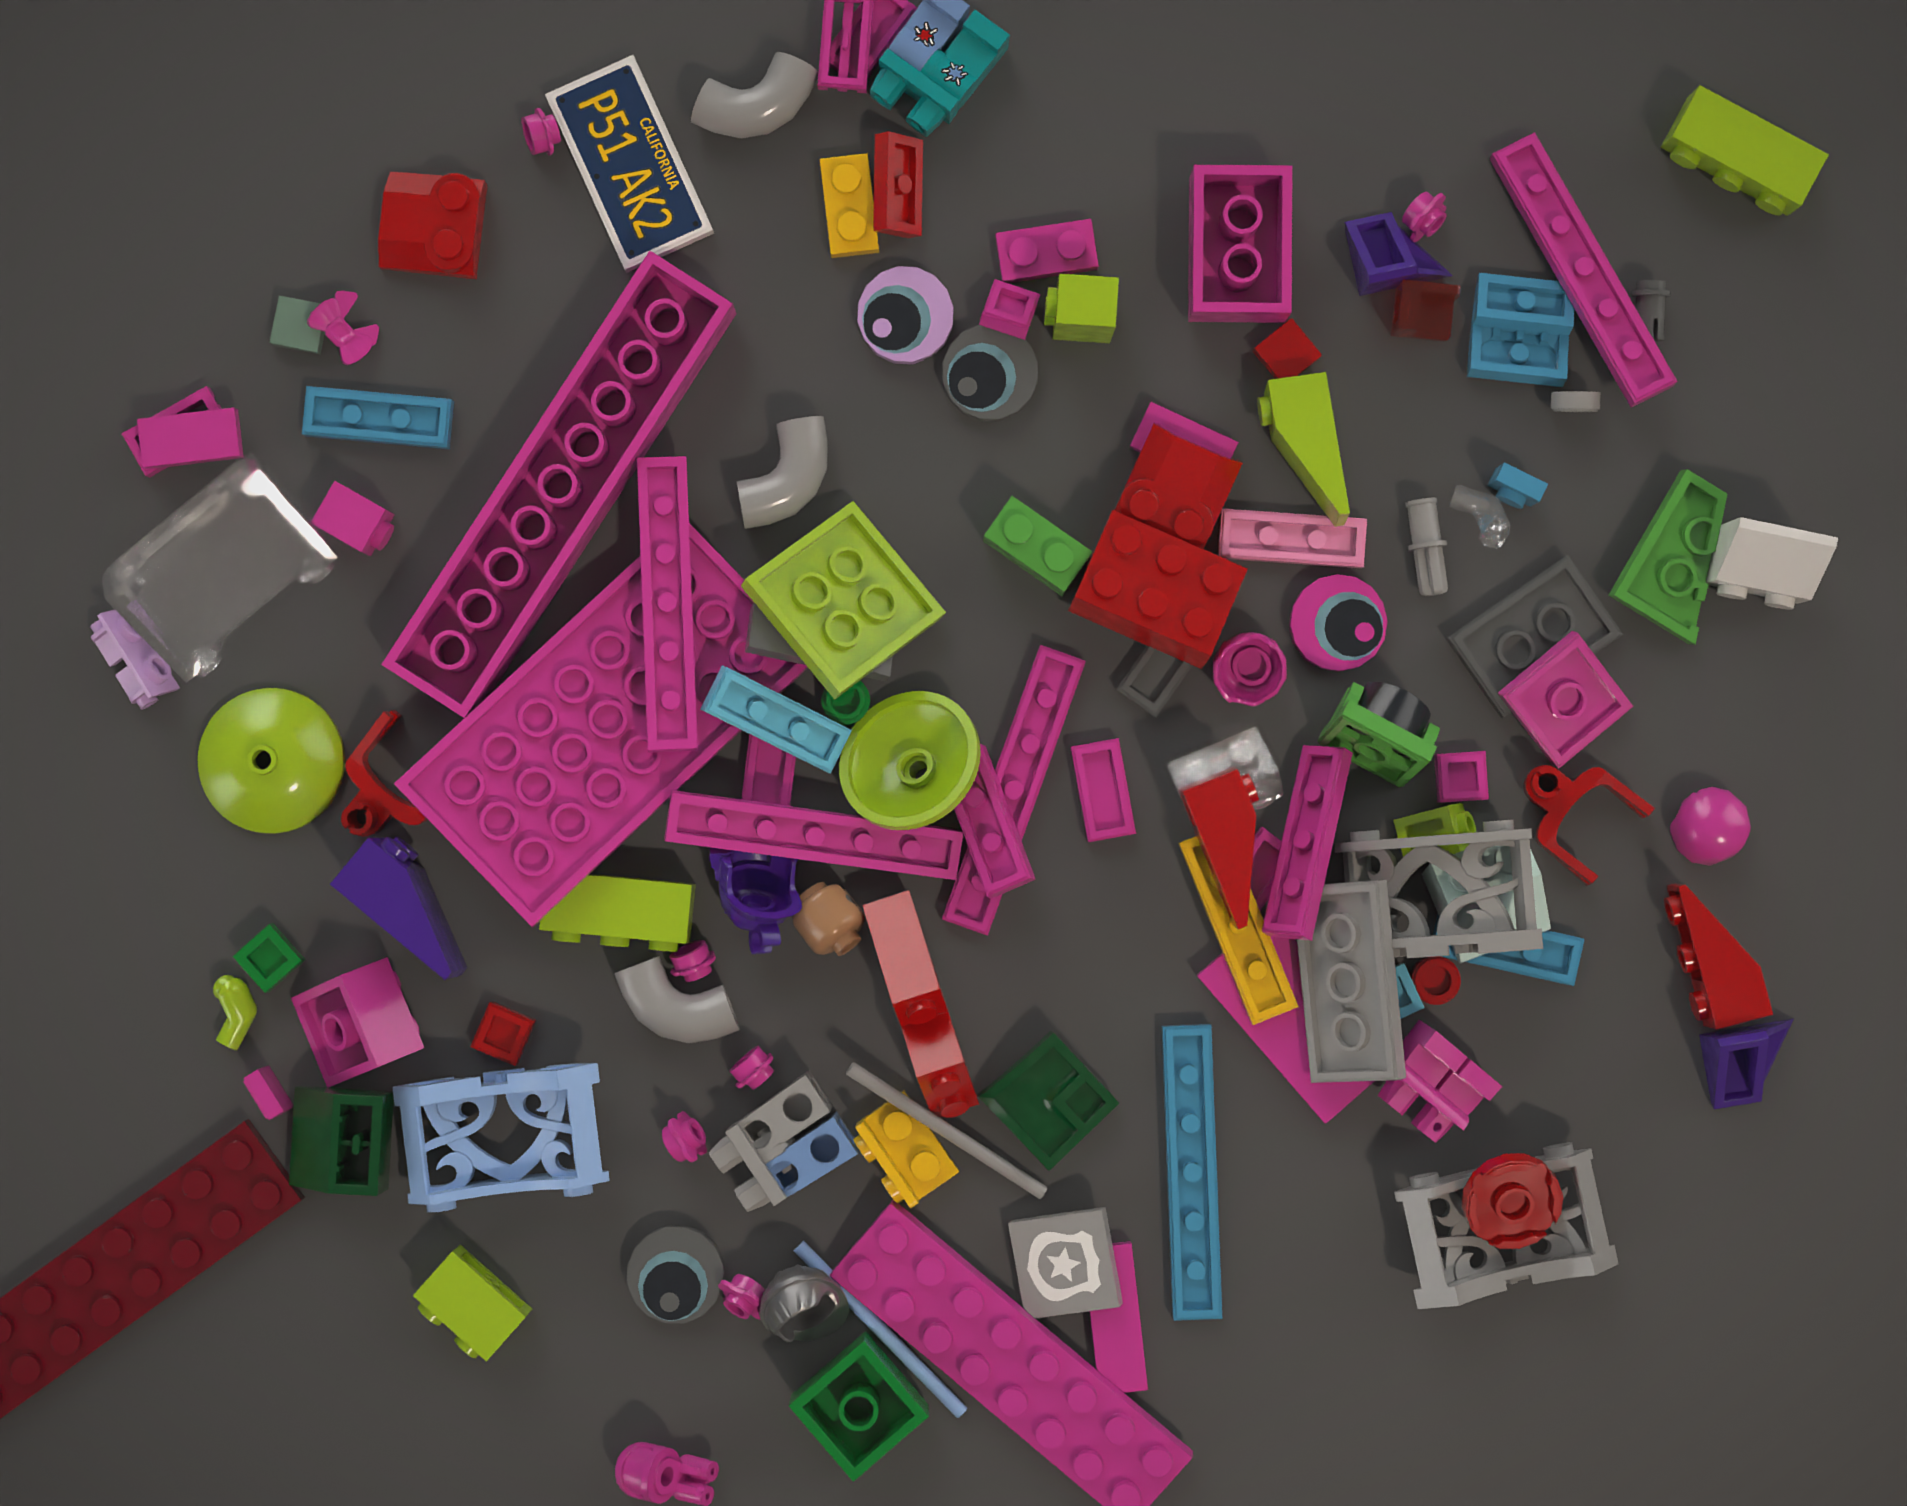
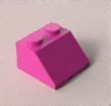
M388 957L339 975L291 998L327 1088L424 1048L419 1036V1026L410 1014L401 991L399 977L393 971Z

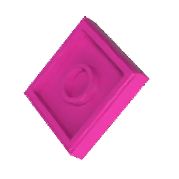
M1574 631L1566 635L1498 692V695L1547 759L1558 769L1634 707L1579 633Z

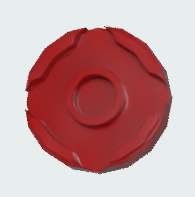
M1505 1153L1487 1160L1472 1172L1463 1188L1462 1209L1468 1225L1478 1237L1499 1249H1520L1537 1243L1547 1235L1545 1230L1551 1226L1552 1222L1556 1224L1562 1212L1563 1194L1556 1176L1542 1160L1525 1153Z

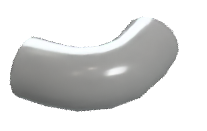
M776 52L766 75L759 84L752 88L736 89L708 78L695 102L691 123L713 133L739 139L770 134L794 118L809 97L818 77V71L807 62L795 56Z
M823 416L796 418L776 424L780 446V459L776 468L769 474L761 477L736 481L745 529L770 525L796 515L816 496L828 466V438Z
M660 956L614 973L622 997L637 1021L661 1038L690 1044L718 1039L740 1030L724 985L698 994L689 995L681 993L669 981Z

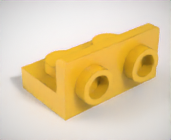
M905 1090L901 1092L907 1097H909ZM888 1101L862 1118L855 1125L859 1133L858 1136L853 1138L856 1146L869 1163L877 1159L887 1174L881 1181L897 1204L904 1199L911 1209L919 1203L921 1198L959 1173L958 1167L934 1132Z

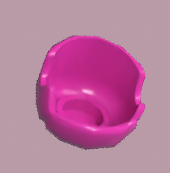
M1239 633L1224 641L1213 659L1214 684L1222 697L1229 703H1240L1252 707L1264 703L1265 700L1278 694L1287 679L1286 656L1275 640L1260 633Z
M1716 787L1700 789L1698 792L1690 794L1681 803L1680 809L1670 825V833L1677 851L1692 863L1707 866L1735 856L1744 847L1751 830L1745 804L1729 790Z

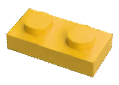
M868 153L821 158L820 166L831 258L879 253L877 232L873 231L874 202Z

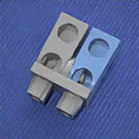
M810 1070L731 1125L725 1131L726 1136L709 1152L710 1157L723 1174L743 1160L750 1169L753 1177L734 1189L736 1196L747 1212L762 1207L770 1201L773 1206L777 1205L788 1196L853 1158L860 1151L853 1140L854 1136L837 1111L796 1140L794 1139V1135L828 1114L833 1108L832 1103Z

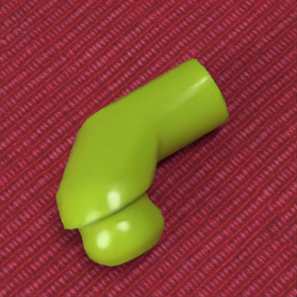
M224 975L218 978L213 986V994L219 999L227 1016L216 1041L228 1048L238 1050L256 1016L257 1006L248 985L242 979L234 978L231 975Z

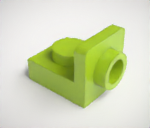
M1462 803L1393 820L1398 838L1476 833L1473 817L1469 811L1464 810ZM1470 843L1437 846L1452 854L1464 851ZM1415 847L1401 848L1403 857Z

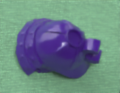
M710 847L709 861H711V868L715 871V880L719 881L720 903L725 913L735 926L749 931V947L752 954L771 953V946H779L781 944L778 925L802 909V901L795 889V869L798 859Z

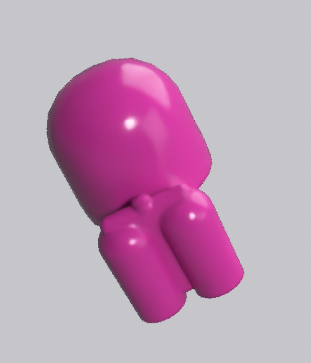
M648 1442L630 1444L621 1452L615 1466L616 1483L626 1495L657 1504L666 1502L673 1495L679 1501L708 1506L714 1497V1489L709 1484L717 1478L719 1473V1465L715 1461L690 1454L679 1457L678 1453L672 1448Z

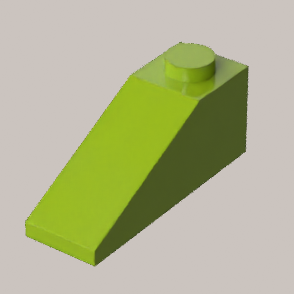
M1326 372L1268 380L1264 396L1257 398L1261 426L1269 425L1271 441L1335 527L1345 525L1350 510Z

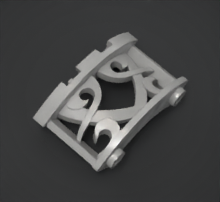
M1513 820L1483 822L1484 832L1380 840L1379 830L1350 832L1351 842L1334 844L1335 853L1343 852L1345 883L1387 879L1390 913L1391 909L1394 908L1407 915L1409 926L1406 931L1401 932L1397 928V920L1401 915L1390 914L1394 957L1449 956L1450 945H1454L1455 954L1543 949L1542 929H1537L1529 840L1532 838V828L1514 830ZM1470 843L1464 850L1461 859L1437 846ZM1493 846H1509L1512 881L1491 887L1483 878H1489L1497 874L1501 870L1503 862L1488 866L1483 862V852ZM1415 847L1398 863L1393 853L1389 850ZM1371 855L1380 861L1381 865L1378 873L1372 871ZM1426 862L1448 873L1468 891V894L1455 898L1444 908L1439 917L1437 935H1430L1427 921L1416 906L1404 899L1396 898L1409 877ZM1510 891L1514 892L1517 929L1514 928L1511 918L1498 895ZM1476 902L1480 909L1466 912L1472 915L1474 919L1473 925L1470 928L1462 927L1457 921V913L1463 907Z
M1572 1142L1544 1147V1155L1535 1156V1158L1542 1160L1553 1173L1572 1170L1579 1203L1562 1209L1556 1224L1552 1222L1549 1229L1553 1233H1547L1543 1237L1548 1244L1546 1251L1534 1253L1530 1245L1520 1249H1513V1261L1504 1262L1499 1251L1494 1246L1489 1245L1488 1241L1477 1236L1467 1235L1470 1226L1462 1209V1200L1455 1191L1465 1187L1472 1172L1476 1169L1439 1177L1438 1172L1410 1177L1411 1186L1395 1191L1394 1194L1396 1202L1403 1201L1421 1287L1413 1290L1417 1309L1461 1306L1488 1295L1507 1291V1283L1515 1284L1518 1281L1529 1279L1528 1275H1531L1533 1284L1561 1279L1594 1276L1618 1265L1615 1245H1609L1591 1164V1159H1593L1592 1149L1574 1150ZM1566 1186L1560 1187L1563 1194V1198L1566 1196L1568 1191V1187ZM1438 1198L1444 1199L1447 1206L1445 1213L1442 1216H1432L1429 1201ZM1582 1214L1589 1248L1585 1247L1576 1230L1568 1222L1569 1219ZM1433 1217L1438 1223L1450 1227L1448 1235L1437 1236ZM1463 1246H1474L1483 1251L1484 1260L1479 1267H1471L1469 1260L1474 1253L1469 1251L1462 1252ZM1439 1247H1445L1443 1261Z

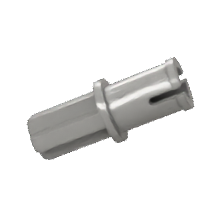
M1436 497L1405 502L1412 545L1408 546V551L1414 552L1418 588L1422 596L1440 595L1448 590L1442 548L1447 546V540H1441Z

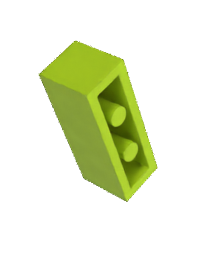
M1701 85L1687 97L1660 147L1670 152V158L1678 165L1687 169L1699 168L1714 176L1712 180L1719 187L1730 192H1739L1740 190L1755 198V204L1765 212L1773 215H1782L1783 213L1787 216L1802 206L1829 154Z
M589 874L540 921L539 930L552 931L551 940L580 943L581 934L600 936V945L629 947L630 939L649 940L648 949L678 952V943L687 944L691 940L696 884Z

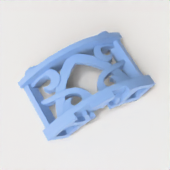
M598 1063L549 1065L546 1068L526 1071L524 1068L483 1072L484 1082H481L480 1076L465 1077L463 1079H454L453 1076L392 1087L395 1106H400L410 1186V1193L407 1194L408 1204L426 1205L427 1212H442L457 1208V1200L503 1193L563 1189L564 1197H575L593 1193L594 1184L610 1181L609 1171L602 1170L592 1084L600 1082ZM506 1094L511 1110L520 1120L530 1126L542 1128L529 1149L511 1165L490 1155L468 1137L480 1130L490 1120L496 1108L497 1095ZM535 1094L540 1098L541 1106L536 1111H548L547 1117L536 1115L527 1109L526 1098L528 1095ZM464 1102L476 1104L479 1109V1116L471 1124L460 1128L456 1122L469 1117L462 1113V1104ZM567 1104L570 1122L564 1121ZM421 1106H423L429 1121L439 1134L438 1137L425 1143ZM559 1132L571 1134L573 1150L564 1140L556 1139ZM447 1144L453 1151L445 1155L438 1162L436 1170L444 1165H451L456 1169V1178L450 1183L430 1185L426 1152ZM560 1152H565L569 1155L574 1153L575 1169H567L560 1165L558 1160ZM541 1160L548 1172L526 1175ZM475 1168L496 1178L470 1182L474 1176Z

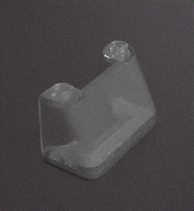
M248 453L244 455V458H239L109 566L102 577L104 598L187 683L195 675L204 677L217 667L222 659L219 655L223 645L222 640L294 580L298 583H304L309 580L312 584L321 581L334 568L333 561L338 557L336 551L317 528L310 523L311 521L253 453Z

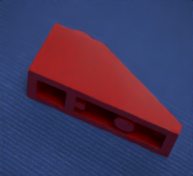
M1230 767L1178 789V792L1230 921L1239 930L1248 926L1256 812L1252 803L1259 801V797L1250 775L1247 773L1241 776L1238 768Z

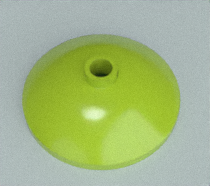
M262 688L248 691L228 701L209 721L201 737L198 750L199 778L211 804L223 817L233 824L258 833L289 832L314 821L333 802L342 784L345 770L343 741L336 724L329 714L319 704L305 695L279 688ZM262 751H267L271 756V763L266 769L259 768L256 763L257 755Z
M910 691L891 696L869 709L866 715L856 722L851 729L852 731L842 749L839 762V777L842 790L850 805L859 815L870 823L886 829H917L943 818L964 799L978 772L981 755L980 741L972 720L953 700L938 693ZM927 768L924 775L915 779L916 774L921 769Z

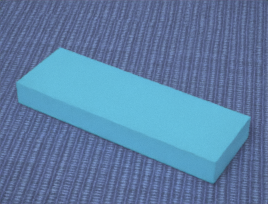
M723 665L700 710L830 774L852 731Z

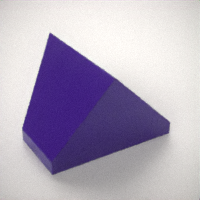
M1392 212L1344 222L1359 296L1453 276L1417 242H1413L1410 239V236L1398 226Z
M1794 1018L1699 1034L1713 1109L1762 1101L1764 1081Z

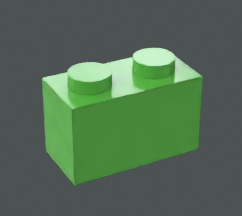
M1013 496L1010 497L983 538L984 543L1061 596L1067 591L1092 554L1090 549Z

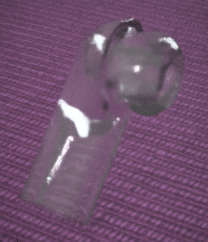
M1457 484L1449 507L1475 516L1481 531L1479 540L1484 546L1489 548L1501 546L1505 538L1510 534V521L1501 501L1493 495Z

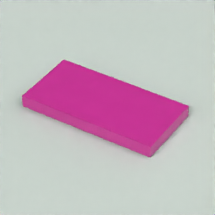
M1271 937L1299 1007L1255 1025H1252L1224 955L1221 953L1196 976L1321 1121L1326 1124L1374 1081L1311 1083L1297 942L1295 939Z

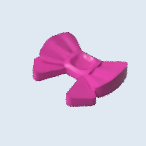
M337 291L334 298L325 300L310 313L307 324L313 329L325 332L329 340L339 348L342 363L344 365H351L362 359L370 351L371 347L377 343L379 326L373 324L353 330L344 318L357 300L358 295L355 292Z

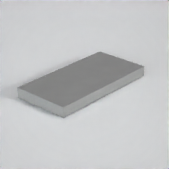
M1387 879L1324 884L1312 941L1297 939L1311 1083L1406 1078L1394 949L1392 948Z

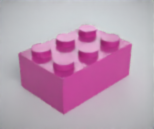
M1194 165L1189 177L1188 322L1285 323L1292 313V166Z

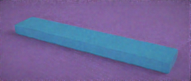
M1211 1024L1161 1026L1172 1318L1174 1321L1222 1319Z

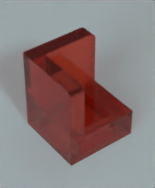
M1403 279L1395 292L1391 336L1447 341L1451 337L1454 302L1460 297L1461 286Z

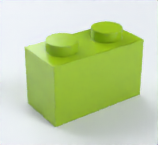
M1059 274L1057 287H1048L1045 303L1044 325L1053 326L1052 340L1110 343L1116 328L1119 278Z
M461 1244L448 1255L413 1295L420 1302L418 1309L425 1318L437 1326L444 1323L457 1335L454 1341L462 1351L472 1358L480 1356L486 1362L532 1311V1308Z

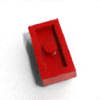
M890 131L875 134L873 231L903 238L922 236V139Z

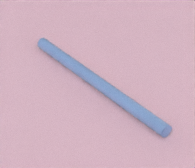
M804 1240L793 1250L809 1267L823 1270L828 1276L833 1271ZM838 1284L846 1295L849 1308L956 1418H959L967 1410V1407L878 1316Z

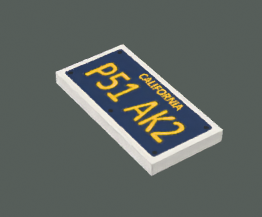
M634 55L545 94L626 273L639 268L649 251L663 257L714 234Z

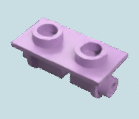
M130 606L97 615L99 620L90 626L94 633L91 639L95 642L110 667L117 665L122 660L125 661L127 666L115 676L132 704L137 703L140 709L143 710L158 701L157 696L180 689L171 674L169 664L159 655L146 634L143 622L133 613Z

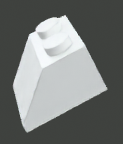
M1742 517L1721 525L1716 551L1711 554L1706 583H1709L1708 585L1718 587L1716 594L1719 596L1745 600L1747 593L1765 597L1764 604L1767 606L1793 610L1795 603L1798 604L1812 600L1836 549L1838 537Z

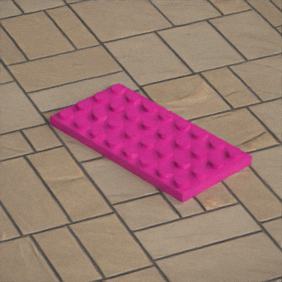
M690 523L697 751L648 752L641 557L639 556L394 783L403 795L532 928L668 801L671 790L678 791L742 731L700 710L722 665L779 694L808 668L803 664L745 652L750 609L754 602L741 587L744 579Z

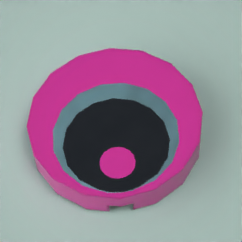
M1335 574L1317 579L1300 592L1292 606L1289 630L1293 645L1306 661L1321 669L1341 672L1358 668L1376 655L1385 640L1388 620L1383 601L1370 585L1357 577Z

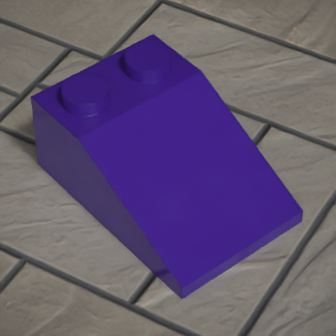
M388 836L386 838H368L330 885L444 980L462 975L468 967L427 873L415 861L419 855L418 852L397 836L394 839Z

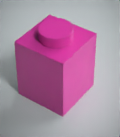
M334 481L310 523L358 551L371 556L375 548L381 551L391 538L394 525L390 522L395 514Z

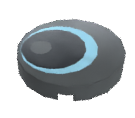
M981 325L963 331L950 344L943 360V385L949 399L962 414L978 421H1002L1018 413L1030 402L1038 383V361L1031 345L1026 340Z
M666 1225L649 1232L636 1245L627 1265V1286L634 1303L648 1317L665 1324H685L703 1316L716 1303L721 1292L718 1284L721 1280H724V1261L718 1246L704 1232L687 1226Z

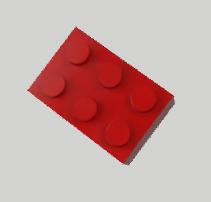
M1112 510L1068 611L1202 669L1213 653L1248 568Z

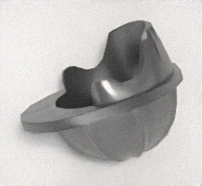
M797 1264L794 1267L777 1272L774 1279L763 1292L759 1316L767 1330L786 1342H792L793 1340L812 1341L836 1332L845 1323L850 1310L846 1295L841 1287L823 1270Z

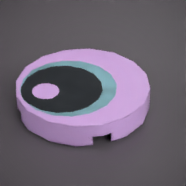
M897 266L879 273L866 285L858 302L857 322L864 341L877 356L894 364H915L931 357L934 353L936 354L945 345L953 327V304L947 289L935 275L918 267Z

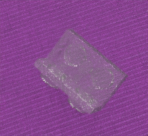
M1257 726L1167 763L1169 774L1177 790L1225 769L1234 767L1238 768L1241 776L1248 773L1254 783L1259 797V801L1252 803L1254 810L1269 806L1275 799L1284 794L1279 771Z

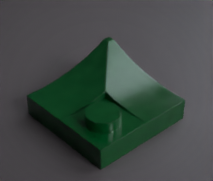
M1052 1031L1048 1032L1015 1064L977 1095L1048 1171L1119 1104L1114 1096Z

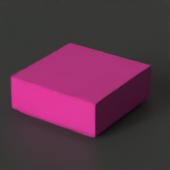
M994 279L979 325L1025 340L1038 305L1040 294Z
M1486 751L1434 754L1437 803L1489 800Z
M269 1065L257 1069L243 1078V1083L266 1119L271 1120L294 1107Z

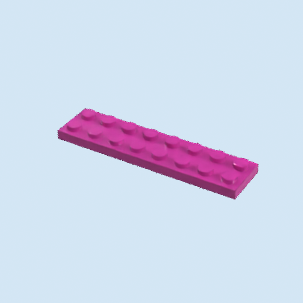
M894 1200L887 1205L830 1273L829 1276L1102 1506H1150L1193 1458V1450Z

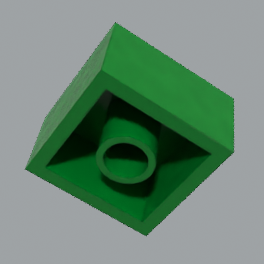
M866 1331L791 1395L788 1405L853 1482L929 1417V1404Z

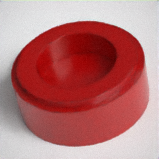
M1441 956L1420 959L1413 966L1410 973L1421 1001L1428 1004H1445L1451 1001L1460 989L1461 977L1458 968L1452 961Z

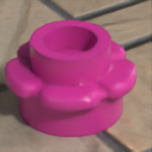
M535 108L534 114L524 116L521 119L523 134L532 155L545 152L550 156L554 153V144L561 142L560 131L552 114L545 116L540 108Z
M705 940L685 944L678 948V952L670 954L669 957L674 966L670 972L676 977L683 976L686 982L701 979L712 971L710 964L716 959L714 951H709Z
M757 1045L742 1056L729 1070L738 1081L735 1086L742 1088L744 1085H748L754 1090L765 1082L774 1072L773 1068L769 1065L773 1060L772 1054H766Z

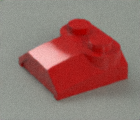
M390 172L383 192L378 235L379 268L477 280L488 185L486 181L470 179L460 173H450L441 176Z
M1154 422L1114 511L1204 549L1243 462L1220 455L1180 437Z

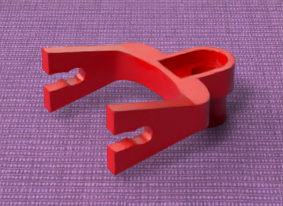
M396 710L384 711L346 761L347 774L360 789L341 815L343 827L345 829L348 828L350 830L349 833L365 837L376 834L385 827L392 817L408 825H419L428 820L412 803L400 798L389 790L377 778L368 762L369 753L402 717ZM358 810H367L364 813L366 815V824L364 826L357 821L356 815Z
M1537 766L1526 775L1523 784L1527 798L1546 813L1537 827L1536 842L1586 886L1593 884L1599 876L1557 843L1558 828L1569 809L1587 791L1598 786L1606 787L1641 819L1648 817L1655 808L1601 767L1590 768L1571 781L1553 766ZM1540 776H1548L1553 780L1554 788L1552 792H1545L1539 787L1538 780Z

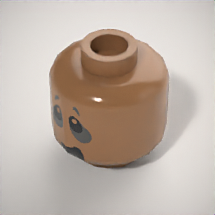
M819 882L799 896L802 901V909L793 915V925L814 953L825 955L835 951L838 956H842L861 941L858 932L864 925L865 915L843 886L837 884L827 886L825 882Z

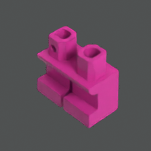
M1418 1020L1403 1040L1406 1078L1386 1080L1377 1096L1401 1115L1407 1111L1418 1096L1423 1098L1427 1103L1412 1120L1411 1124L1436 1143L1454 1124L1464 1131L1469 1123L1468 1115L1483 1098L1490 1101L1503 1086L1436 1030Z

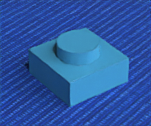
M1504 462L1495 468L1487 486L1498 491L1496 498L1512 507L1522 509L1524 504L1531 507L1540 502L1548 483Z

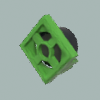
M1353 682L1351 687L1347 688L1331 720L1323 728L1317 742L1321 746L1345 747L1353 753L1351 762L1400 788L1431 761L1437 748L1434 744L1440 728L1430 722L1428 723L1431 717L1428 707L1408 691L1384 682H1368L1364 687Z

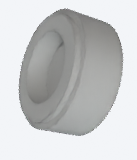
M1551 392V409H1553V412H1598L1600 410L1601 392Z

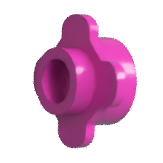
M1423 192L1406 209L1402 217V223L1412 230L1413 233L1410 239L1413 242L1419 241L1424 234L1427 237L1432 236L1444 223L1447 214L1445 213L1446 206L1443 205L1446 196L1443 193L1433 197L1429 192Z
M684 1111L677 1114V1119L671 1118L668 1120V1125L662 1129V1139L666 1149L675 1160L679 1162L685 1160L694 1162L698 1159L697 1154L702 1156L707 1153L706 1135L697 1120L691 1118Z
M736 1274L731 1282L726 1280L720 1281L718 1287L725 1295L723 1304L729 1312L742 1319H748L752 1315L754 1318L761 1320L759 1312L765 1289L758 1282L741 1274Z

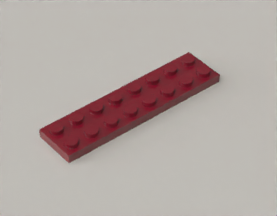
M249 1119L243 1121L0 1298V1419L305 1199V1196L298 1187L289 1185L290 1175Z

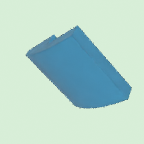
M1488 273L1478 274L1472 311L1467 377L1555 387L1564 386L1568 373L1569 334L1574 327V307L1559 281Z

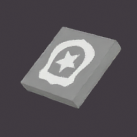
M1106 1207L1016 1219L1008 1223L1023 1308L1033 1318L1117 1308L1123 1304Z

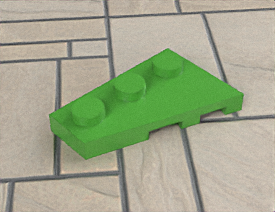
M1680 470L1608 596L1685 643L1696 645L1699 627H1696L1701 602L1705 601L1709 584L1706 583L1711 554L1716 551L1728 494L1690 470Z

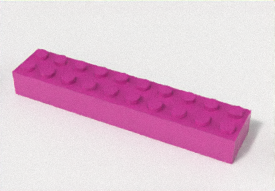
M652 251L648 252L381 664L382 666L463 718L492 693L637 469V458L646 455L737 313L733 303Z

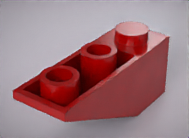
M1685 884L1666 885L1669 897L1664 898V907L1670 924L1672 926L1677 925L1682 944L1677 945V956L1683 972L1690 973L1694 992L1689 993V1001L1696 1020H1702L1705 1027L1717 1030L1774 1015L1760 965Z

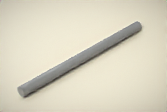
M855 1062L847 1069L846 1075L1038 1199L1044 1196L1047 1186Z

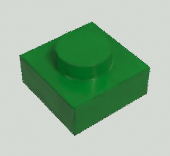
M274 923L268 924L232 956L264 993L270 992L306 960Z

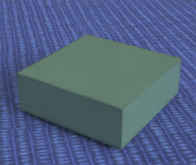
M279 295L269 343L273 346L321 355L325 332L313 329L307 324L310 313L321 303Z

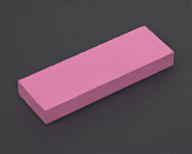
M1222 509L1220 512L1217 555L1232 560L1362 569L1365 558L1367 519L1348 517L1345 525L1335 527L1327 516Z

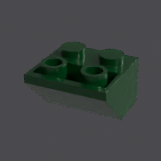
M296 1086L294 1091L289 1185L327 1194L378 1196L388 1190L394 1103L393 1091Z

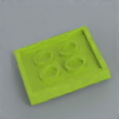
M854 501L752 573L741 584L743 590L834 699L838 698L930 628L946 613Z

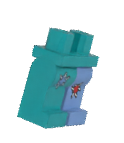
M922 0L907 24L895 37L889 49L887 48L879 59V73L870 89L871 98L889 110L893 108L904 92L916 100L917 103L907 115L906 122L925 137L931 134L942 121L950 124L958 110L966 103L1008 50L1010 34L975 9L969 16L970 5L963 0Z

